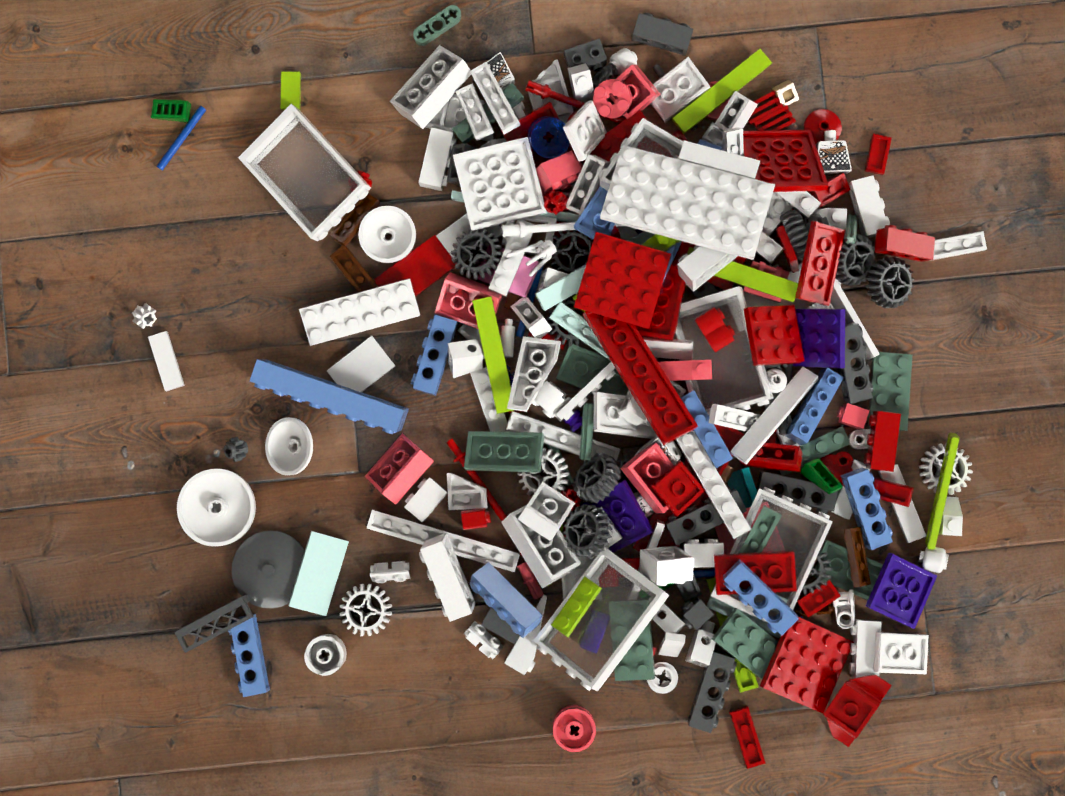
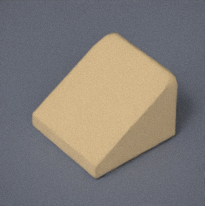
M789 80L772 88L783 107L799 100L795 86Z

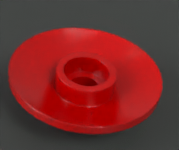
M819 109L808 115L804 123V130H811L815 144H817L819 141H825L824 131L828 130L836 131L837 141L842 131V125L839 117L834 112L827 109ZM825 123L827 125V129H823L821 127V124Z

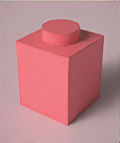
M849 403L843 404V407L840 406L837 412L838 423L859 430L864 429L870 410Z

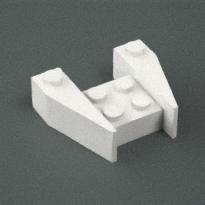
M807 191L773 192L756 253L769 264H772L783 251V247L770 238V235L781 223L780 216L787 211L796 209L804 218L808 219L817 210L821 202Z

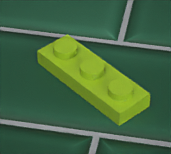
M584 576L551 626L566 637H569L602 588Z

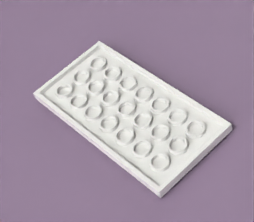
M622 145L600 219L754 260L775 184Z

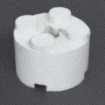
M546 381L543 383L532 404L535 406L540 405L544 408L542 412L549 418H554L571 398L567 397L566 399L565 396L567 394L551 381Z
M323 634L308 644L304 659L309 670L316 674L327 676L342 667L346 661L347 651L343 641L336 635ZM324 650L330 654L328 659L327 657H322Z

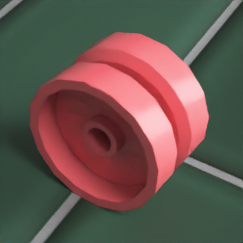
M568 705L560 709L555 715L553 736L562 749L569 752H580L587 749L594 741L596 735L595 721L587 709L579 705ZM574 725L575 727L578 726V728L572 731L570 726Z

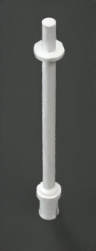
M519 222V224L502 225L501 231L502 237L519 236L521 238L527 233L576 230L574 229L576 222L526 225L524 222ZM614 224L616 227H624V225Z

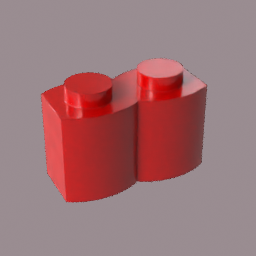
M713 306L694 318L713 351L717 352L735 341L733 336L736 334L730 325L726 326L723 322L725 316L721 309L716 310Z
M486 508L461 511L463 530L488 527V523H491L490 511L486 512Z

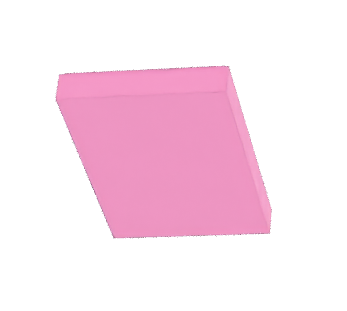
M490 244L486 250L488 255L492 254V247L490 246ZM523 256L509 289V292L524 298L527 297L537 272L532 277L529 274L540 263L535 261L527 266L526 263L531 258ZM482 261L480 266H483L487 262ZM490 270L492 272L491 276L487 272L484 273V279L479 274L477 280L490 284L495 270Z

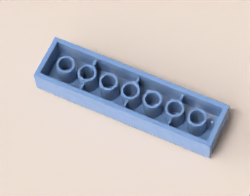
M267 359L256 360L250 382L255 383L254 387L263 390L273 389L272 393L280 396L290 395L291 399L297 402L308 401L311 407L318 409L328 408L327 412L331 414H345L346 419L365 421L364 425L372 428L383 427L382 431L389 434L402 430L409 408Z

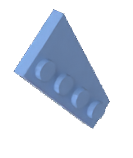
M601 186L574 224V229L591 239H594L595 232L611 236L615 224L600 219L608 192Z

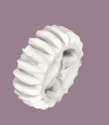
M938 444L937 448L932 446L931 452H925L928 458H921L925 465H919L920 469H924V472H921L919 475L926 476L922 482H929L927 488H934V493H936L943 462L937 456L945 453L946 444L945 446ZM963 449L958 450L956 453L951 479L954 482L949 485V495H953L954 490L961 492V487L967 486L965 481L971 480L967 474L973 473V470H968V466H971L972 462H966L969 455L962 456L964 453ZM957 463L959 465V474L955 469ZM932 465L936 467L935 475L932 472Z
M543 448L541 471L544 470L546 474H550L543 477L541 474H536L539 472L517 473V475L523 477L519 480V483H525L522 489H529L527 495L535 493L538 489L531 478H535L538 481V486H540L542 482L548 485L550 478L557 477L552 488L559 493V490H565L563 484H567L568 480L564 477L569 476L570 473L564 472L568 465H562L565 459H558L560 453L557 452L553 455V449H549L546 452V449ZM547 460L555 466L556 470H552L549 467Z
M360 584V591L354 586V594L351 591H347L346 593L350 598H342L347 603L346 605H340V608L345 609L344 612L340 613V616L346 615L347 617L342 620V623L349 621L350 624L346 628L349 630L352 626L355 627L353 634L360 630V636H364L365 631H367L368 636H371L372 629L378 634V626L384 629L385 625L382 622H390L385 617L386 615H392L391 611H387V608H391L392 604L386 605L385 603L390 597L388 596L383 599L382 596L385 594V591L377 593L379 586L372 590V584H368L367 589H365L364 584ZM365 594L361 605H352L353 600L358 595ZM371 595L379 601L381 609L372 605ZM365 604H367V608L371 609L372 611L368 612L366 616L365 612L360 609L365 607ZM351 611L360 615L361 624L354 620ZM370 615H381L375 624L367 626Z

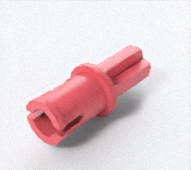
M524 562L516 566L525 581L523 584L527 585L533 599L542 597L543 592L528 564Z

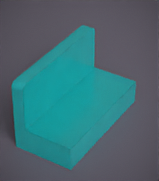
M746 467L734 471L727 484L731 489L734 488L738 491L745 508L752 506L757 490L750 469Z

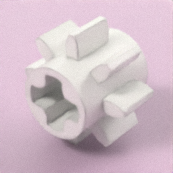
M146 303L144 306L137 305V308L132 312L134 316L132 321L143 329L145 325L152 326L155 320H157L154 315L156 310Z

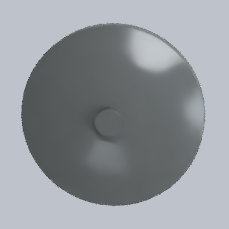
M264 531L252 535L240 545L233 558L232 578L237 591L241 596L248 594L251 600L249 603L261 608H278L289 604L305 552L304 547L294 537L280 531Z

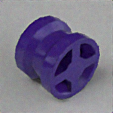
M579 409L574 411V414L567 421L563 420L565 424H569L572 432H575L582 426V416Z

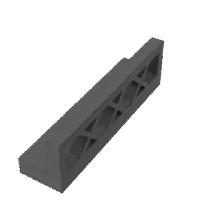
M248 594L174 632L184 652L186 653L253 618L254 616L247 604L251 601ZM241 606L247 615L242 619L234 616L236 609ZM222 616L230 618L225 628L217 625L219 618ZM203 626L213 627L210 636L201 634ZM191 634L196 636L194 644L188 647L184 636Z

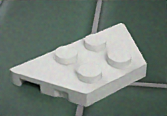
M558 59L554 60L552 65L545 71L543 70L535 80H532L544 86L547 84L552 91L569 97ZM528 92L533 111L551 102L563 127L565 126L569 116L573 113L571 105L552 98L541 99V96Z
M456 94L447 101L425 128L431 129L432 127L453 132L452 128L466 118ZM490 134L480 140L490 141L493 139V135Z

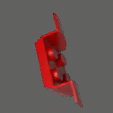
M875 674L845 681L823 714L827 718L832 737L849 747L873 716L892 685Z

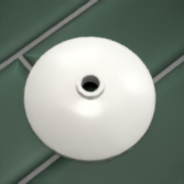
M381 206L373 209L363 218L359 227V242L364 252L373 260L381 263L397 262L406 257L415 244V225L410 216L403 210L394 206ZM387 234L392 235L390 240L385 239Z
M286 417L278 420L272 425L267 434L265 443L266 456L269 464L276 472L282 475L298 474L306 468L311 460L313 453L312 435L306 424L297 418Z

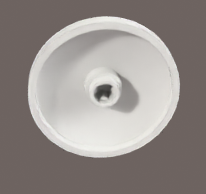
M209 469L194 475L183 486L177 502V515L183 530L193 540L207 546H224L240 539L251 527L256 512V501L249 484L238 474L225 469Z

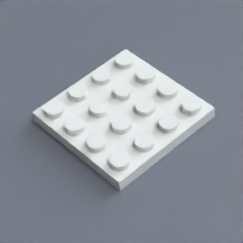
M528 137L453 155L471 231L546 213Z

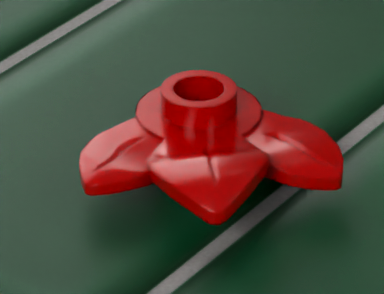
M842 451L836 455L828 454L820 459L842 485L843 482L840 475L853 471L851 468L853 458L848 452ZM843 457L847 459V463L844 465L840 464V459Z

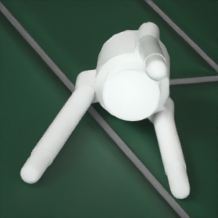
M540 240L535 244L507 253L506 257L538 247L536 249L537 255L526 263L529 266L539 258L543 259L529 274L532 277L547 261L552 259V255L557 250L551 240H546L545 242Z

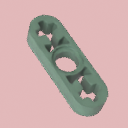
M450 5L418 26L413 32L415 42L421 46L427 45L459 23L461 20V10L459 7ZM449 12L456 13V18H448L450 16ZM435 21H440L443 26L441 29L435 30L432 24ZM428 26H429L430 31L433 33L432 35H430V32H428V29H427ZM420 32L425 34V39L419 38Z

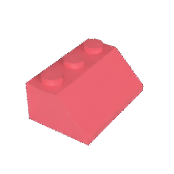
M450 272L444 280L435 314L478 329L472 300L492 296L496 314L502 295L489 290L487 285Z
M402 433L365 477L381 494L396 505L434 461Z
M654 443L632 457L620 469L655 514L665 513L669 509L651 486L673 464L658 444Z

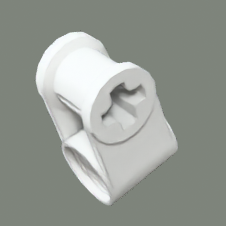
M850 589L848 592H839L841 597L833 601L837 624L844 629L852 627L855 621L853 589ZM847 614L851 619L844 620L841 616Z

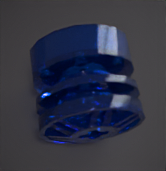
M552 116L537 118L531 123L527 133L531 149L544 158L553 159L564 154L570 145L563 129L565 123ZM547 131L552 135L548 142L543 138Z

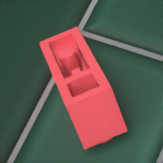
M711 360L658 362L669 381L712 379Z

